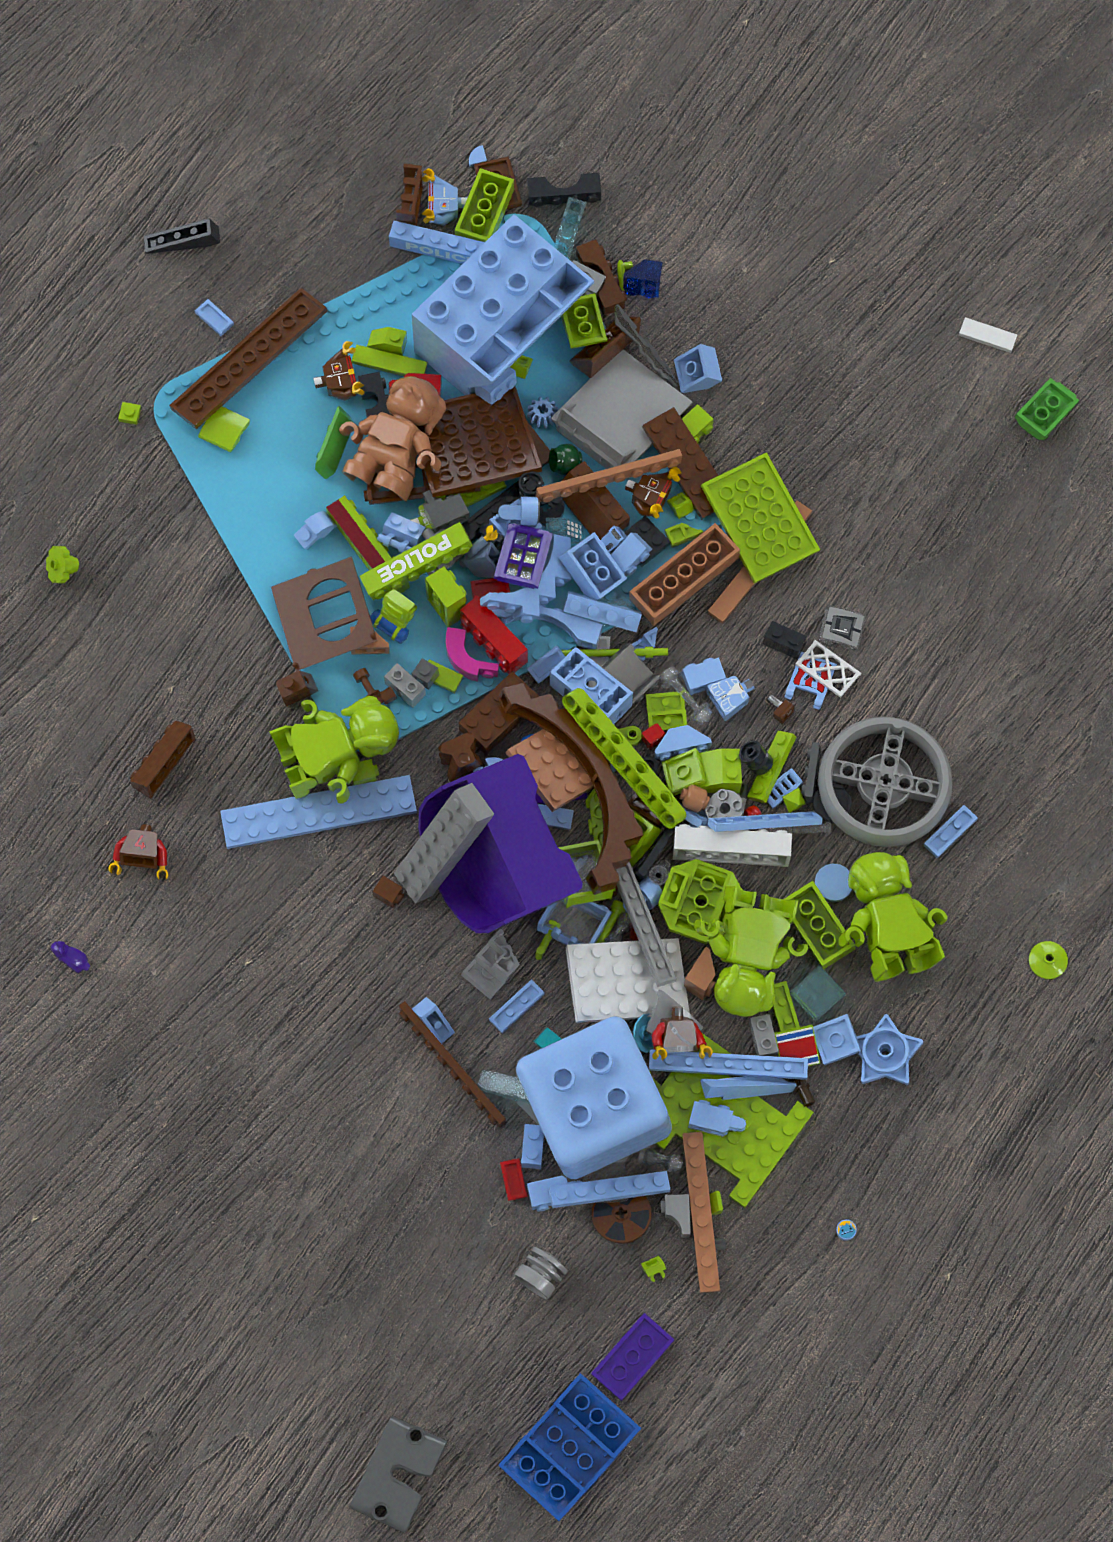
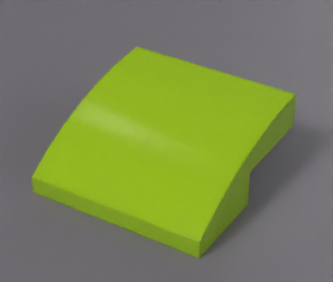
M222 406L206 420L198 437L231 453L239 443L240 436L249 426L250 419Z
M684 691L645 695L649 728L655 723L659 724L662 730L687 725Z

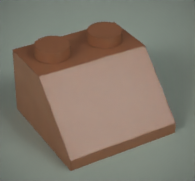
M705 947L684 981L686 990L701 1000H704L706 996H711L716 983L714 981L715 970L708 947Z

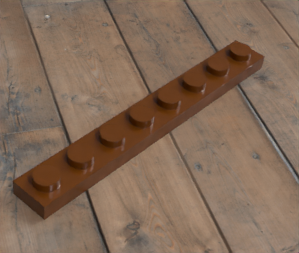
M405 1001L401 1003L398 1014L403 1021L410 1022L413 1026L411 1028L417 1037L422 1036L425 1040L424 1045L430 1052L434 1050L438 1055L436 1059L442 1066L446 1065L451 1070L449 1071L451 1077L463 1084L461 1088L468 1096L472 1095L475 1098L474 1103L481 1111L484 1109L487 1112V1118L492 1125L497 1124L501 1128L506 1123L505 1117Z

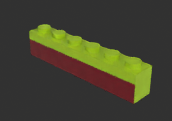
M344 495L326 507L327 514L337 525L338 530L368 570L392 559L394 556L391 557L388 554L387 546H384L382 542L380 543L377 540L378 535L376 531L367 526V520L362 513L358 514L355 510L357 507L351 499L348 500ZM409 582L403 584V586L396 591L399 593H403L404 591L409 589Z

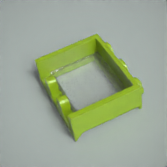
M599 840L558 847L570 854L583 884L581 890L564 899L566 909L572 905L612 899L615 888L593 895L586 880L591 869L595 868L601 852Z

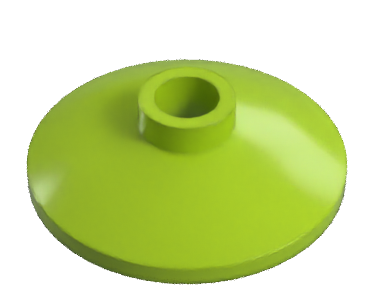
M1040 942L1032 948L1029 954L1030 968L1040 978L1055 979L1061 976L1067 968V954L1055 942ZM1046 956H1051L1053 960L1047 961Z

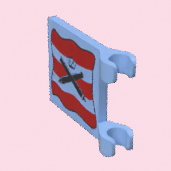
M804 652L800 653L798 660L801 658ZM811 659L802 662L807 668H812ZM814 659L816 668L826 667L824 659ZM829 661V666H837V664ZM795 666L784 697L791 700L795 688L817 695L813 708L820 710L828 688ZM830 670V672H831V678H832V676H833L835 670ZM827 671L816 672L822 679L828 680Z

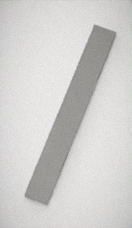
M628 862L625 867L615 869L620 879L617 884L618 890L657 987L674 983L677 980L631 864Z

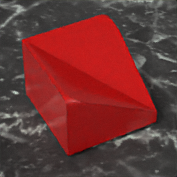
M655 723L642 732L641 740L651 750L661 742L665 732L659 724Z

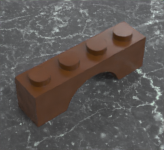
M595 239L577 246L576 257L580 264L606 276L605 284L598 292L597 298L604 316L619 311L615 305H619L624 309L627 297L625 292L619 288L618 277L612 274V265L604 257L605 251L603 246L599 245Z

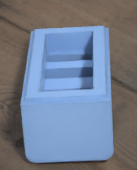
M792 768L777 779L771 791L777 797L775 801L770 795L767 800L772 809L783 801L782 797L803 786V781ZM789 777L795 783L794 785L788 780ZM783 782L788 786V790L782 785ZM778 787L783 795H780L775 788Z

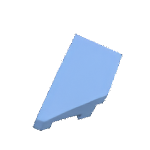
M657 627L643 634L641 639L632 644L635 649L645 648V646H653L655 648ZM638 656L641 661L647 659L645 656Z

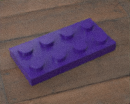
M644 1313L592 1371L591 1375L622 1401L675 1339Z

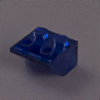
M644 259L625 272L623 276L624 292L629 296L641 295L646 298H659L663 262Z

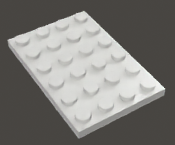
M679 938L661 939L677 980L674 983L660 987L656 985L639 941L567 945L565 948L576 1023L599 1022L612 1016H617L624 1020L638 1019L643 1014H650L647 1017H651L652 1009L656 1008L659 998L657 992L659 989L690 1013L686 987H684L685 978Z

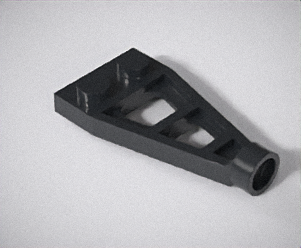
M665 827L634 868L633 872L638 883L642 879L647 878L651 873L652 869L650 867L675 832V827Z

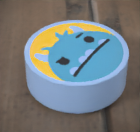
M842 1220L836 1227L837 1236L844 1241L851 1240L857 1231L856 1225L851 1220Z

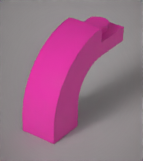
M447 627V656L451 665L459 674L477 682L479 675L485 678L498 677L499 664L477 661L467 654L465 650L466 630Z

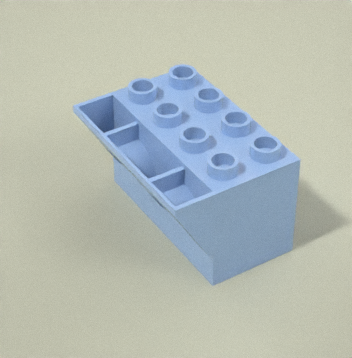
M513 214L412 313L414 353L428 362V365L464 395L472 394L475 392V387L492 385L594 284V280Z

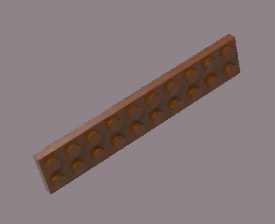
M300 288L169 405L170 409L197 429L327 313V307Z

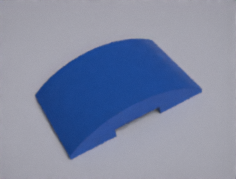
M580 1373L498 1466L553 1517L560 1521L609 1468L641 1430V1427Z

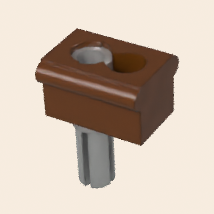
M770 695L768 698L771 703L777 706V709L773 712L774 718L783 724L795 711L794 705L786 699L782 702L773 695Z

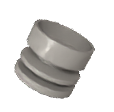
M533 1247L531 1253L535 1257L531 1255L526 1257L532 1266L529 1267L521 1264L514 1277L533 1293L548 1300L555 1291V1287L550 1281L553 1280L560 1283L562 1279L558 1274L565 1276L568 1271L553 1255Z

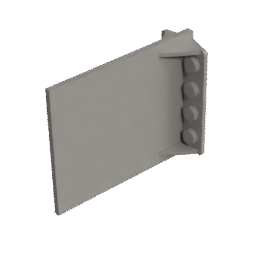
M622 350L590 378L552 416L551 420L556 424V430L608 469L637 461L653 445L642 428L643 424L673 407L681 416L693 402L625 350Z

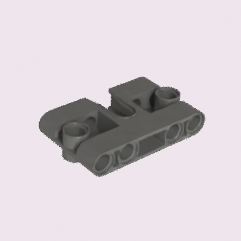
M392 1415L349 1508L375 1519L377 1522L406 1533L422 1496L406 1483L395 1479L393 1472L396 1469H402L410 1474L432 1478L446 1447L447 1440ZM415 1431L420 1432L422 1435L421 1439L416 1442L410 1439L411 1434ZM377 1508H386V1515L381 1518L377 1517L375 1514Z

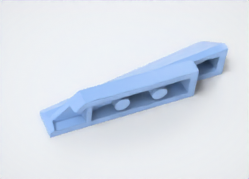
M742 1076L724 1079H701L700 1081L705 1098L721 1097L722 1100L790 1093L796 1087V1083L787 1082L783 1078Z

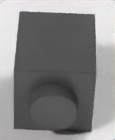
M422 658L413 670L412 676L429 690L439 676L438 667Z

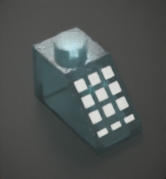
M546 518V531H549V533L570 537L571 543H579L583 540V524L567 518Z

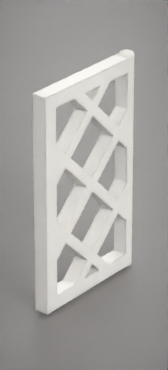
M814 640L813 644L795 664L840 698L855 680L861 676V672L816 640ZM817 646L824 651V654L814 655L813 649ZM825 658L826 667L816 668L814 659ZM828 658H834L840 663V666H829ZM811 659L812 668H807L802 662ZM844 669H849L855 675L852 678H845ZM830 670H841L842 678L832 679ZM827 671L828 680L822 679L816 672ZM843 682L844 688L839 691L833 687L832 683Z

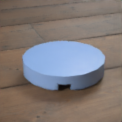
M832 863L825 865L816 874L815 885L826 901H842L852 891L848 886L849 870L840 864Z

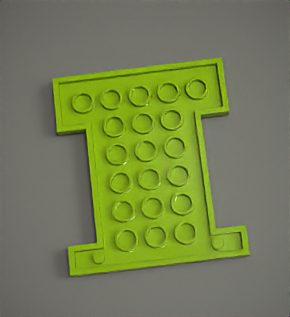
M703 1034L707 1043L706 1046L711 1047L713 1053L731 1054ZM671 1072L658 1091L667 1108L672 1123V1130L667 1138L655 1144L665 1150L675 1135L683 1140L682 1133L702 1132L688 1128L695 1101L705 1100L710 1102L712 1106L724 1105L729 1107L733 1111L732 1115L746 1120L745 1130L741 1133L728 1130V1134L723 1137L702 1132L704 1152L707 1158L739 1180L730 1193L729 1198L743 1208H746L814 1112L804 1107L799 1101L796 1102L788 1115L785 1116L758 1096L722 1100L721 1097L705 1098L700 1082L701 1079H724L731 1077L718 1074Z

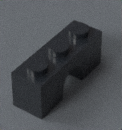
M380 372L358 376V382L364 384L360 388L364 390V395H361L362 400L373 399L377 401L375 407L366 409V417L378 415L380 412L392 415L386 406L389 395L384 393V389H387L385 378H381Z

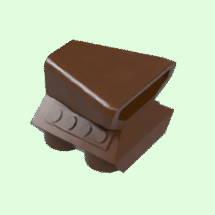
M465 733L442 743L438 747L441 764L449 765L447 777L450 782L473 773L478 767H484L483 761L475 753L476 737L472 733Z

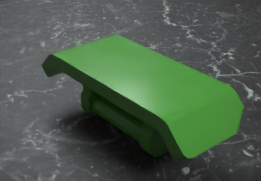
M337 406L332 422L328 425L321 449L316 456L315 470L324 479L329 478L336 472L349 436H343L339 432L341 425L345 422H353L349 414L340 406Z

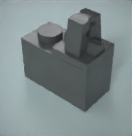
M430 490L423 493V498L426 502L423 504L424 513L434 533L442 528L447 529L458 522L463 523L469 520V511L460 494L450 495L442 501L441 498L434 499Z

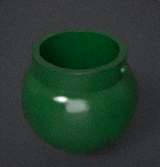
M561 444L557 448H551L548 458L551 471L567 475L569 471L582 463L581 452L572 444Z

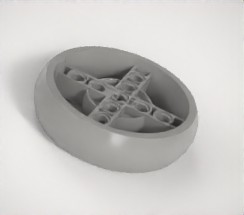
M873 717L848 726L829 744L819 766L818 787L825 811L834 824L845 834L868 845L894 847L918 840L930 832L942 819L952 795V773L944 750L926 730L900 718ZM886 734L882 754L872 756L862 765L837 760L844 749L854 741L870 735ZM903 738L918 746L928 756L934 766L937 781L913 776L909 765L900 758ZM894 743L897 745V748L891 749L888 744ZM891 761L894 765L888 767L884 762ZM848 770L852 775L845 776L843 771ZM862 775H869L871 780H864ZM883 779L887 780V785L883 784ZM833 782L858 788L863 800L871 806L867 825L855 820L843 809L836 797ZM906 783L909 788L903 789L899 784ZM925 787L928 792L922 793L918 788ZM877 797H884L886 802H879ZM908 798L933 803L929 812L916 823L901 829L884 830L888 810L902 805ZM879 814L883 819L880 821L875 820L873 815Z

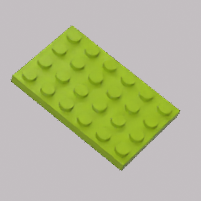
M767 452L701 485L728 537L740 549L739 557L754 584L820 551L818 544Z

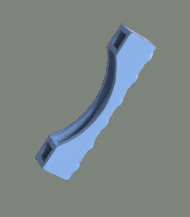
M539 605L540 616L536 618L537 620L552 623L563 629L573 638L578 646L597 649L603 624L574 614L564 613L559 608L550 609L545 605ZM501 609L491 610L504 624L517 621L514 619L513 613H506Z

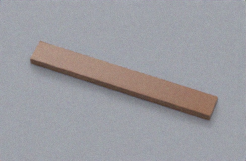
M797 500L795 505L804 521H806L812 514V510ZM745 566L708 610V614L722 624L754 586Z

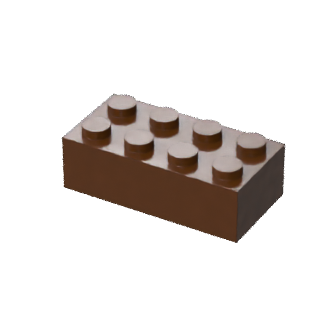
M513 671L459 722V730L463 734L472 733L476 737V746L485 755L524 719L512 713L505 714L498 700L502 689L523 683L530 692L531 699L540 697Z

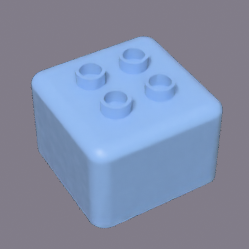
M609 1017L522 1057L516 1065L517 1076L562 1173L570 1179H579L667 1138L671 1133L672 1123L667 1108L628 1024L620 1017Z

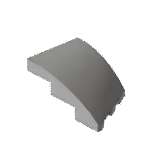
M501 928L461 974L490 1000L520 965L516 956L512 953L510 944H507Z
M660 989L657 992L659 998L656 1008L652 1009L651 1019L646 1028L650 1035H652L656 1026L660 1023L661 1018H671L673 1006L682 1007ZM683 1008V1017L692 1019L701 1031L704 1027Z

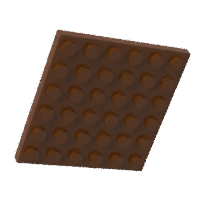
M515 386L509 389L500 400H497L492 405L475 393L444 400L446 410L440 421L433 428L432 433L427 435L431 445V452L441 461L439 471H436L430 465L431 460L425 464L424 471L432 497L436 498L518 478L522 474L531 471L536 473L542 472V466ZM424 425L417 426L422 432L425 433Z

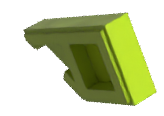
M684 523L665 529V534L670 540L672 548L696 539L703 533V530H697Z

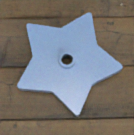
M885 1014L872 1032L856 1036L862 1051L857 1053L862 1059L861 1083L866 1084L887 1077L908 1085L909 1060L923 1045V1040L899 1032L890 1017ZM884 1051H888V1052H889L888 1055H883L882 1053H883Z

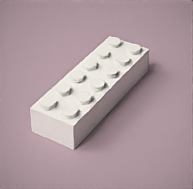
M682 824L679 827L675 826L673 860L691 861L698 859L704 862L788 867L791 858L792 833H787L784 830L768 832L765 829L715 832L709 826L693 828L690 825Z

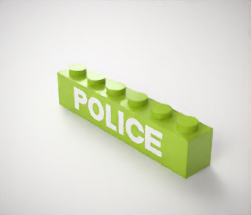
M458 522L360 575V578L373 601L375 599H382L387 592L393 589L398 590L403 584L417 580L420 575L434 571L442 563H449L455 556L467 553L473 545L464 527Z

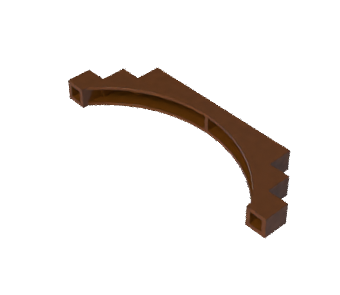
M523 683L503 688L498 696V700L505 714L512 713L523 717L555 736L576 757L591 779L602 811L603 841L597 864L594 869H591L586 880L593 895L614 889L620 881L619 874L615 869L625 867L632 858L628 847L638 844L643 836V831L634 817L633 810L626 801V795L618 785L617 777L612 773L609 761L577 724L566 708L558 709V704L551 694L531 699L530 692Z

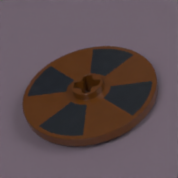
M646 1196L595 1202L592 1206V1222L596 1231L604 1239L619 1244L630 1243L640 1238L647 1231L651 1222V1207ZM619 1210H623L624 1213H627L624 1214V1218H620L619 1215H616L619 1214Z

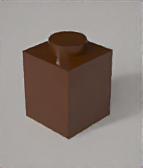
M382 876L372 891L373 897L391 908L395 904L399 905L404 897L403 887L385 876Z

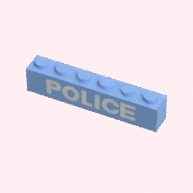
M393 221L389 234L390 247L461 264L485 243L398 221Z

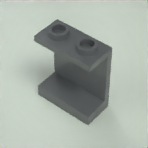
M630 643L625 644L602 668L632 691V703H638L644 698L643 694L648 689L652 690L658 684L657 680L660 676L654 675L633 652L635 648Z

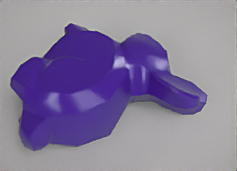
M55 941L51 944L50 949L57 959L74 972L80 973L83 970L88 971L90 969L87 956L80 950L68 946L63 941Z

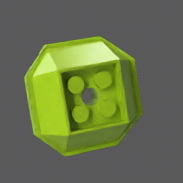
M698 859L672 867L658 902L669 931L703 944H708L709 937L699 935L694 928V923L697 919L703 920L705 922V929L708 931L711 927L710 922L715 919L719 920V932L724 935L723 920L724 915L728 914L725 912L726 902L723 900L725 886H737L739 890H742L734 873ZM703 899L706 904L699 906L696 904V901Z

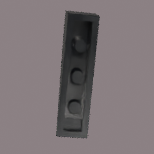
M210 218L144 236L146 254L205 248L220 244L219 226Z

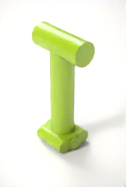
M549 920V928L554 929V927L560 929V923ZM551 929L545 934L536 950L535 958L537 960L543 958L552 939L551 932L553 930Z

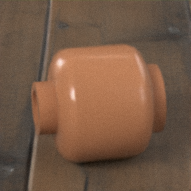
M690 785L687 789L683 788L680 799L684 808L698 813L701 810H705L710 796H707L708 794L705 789Z

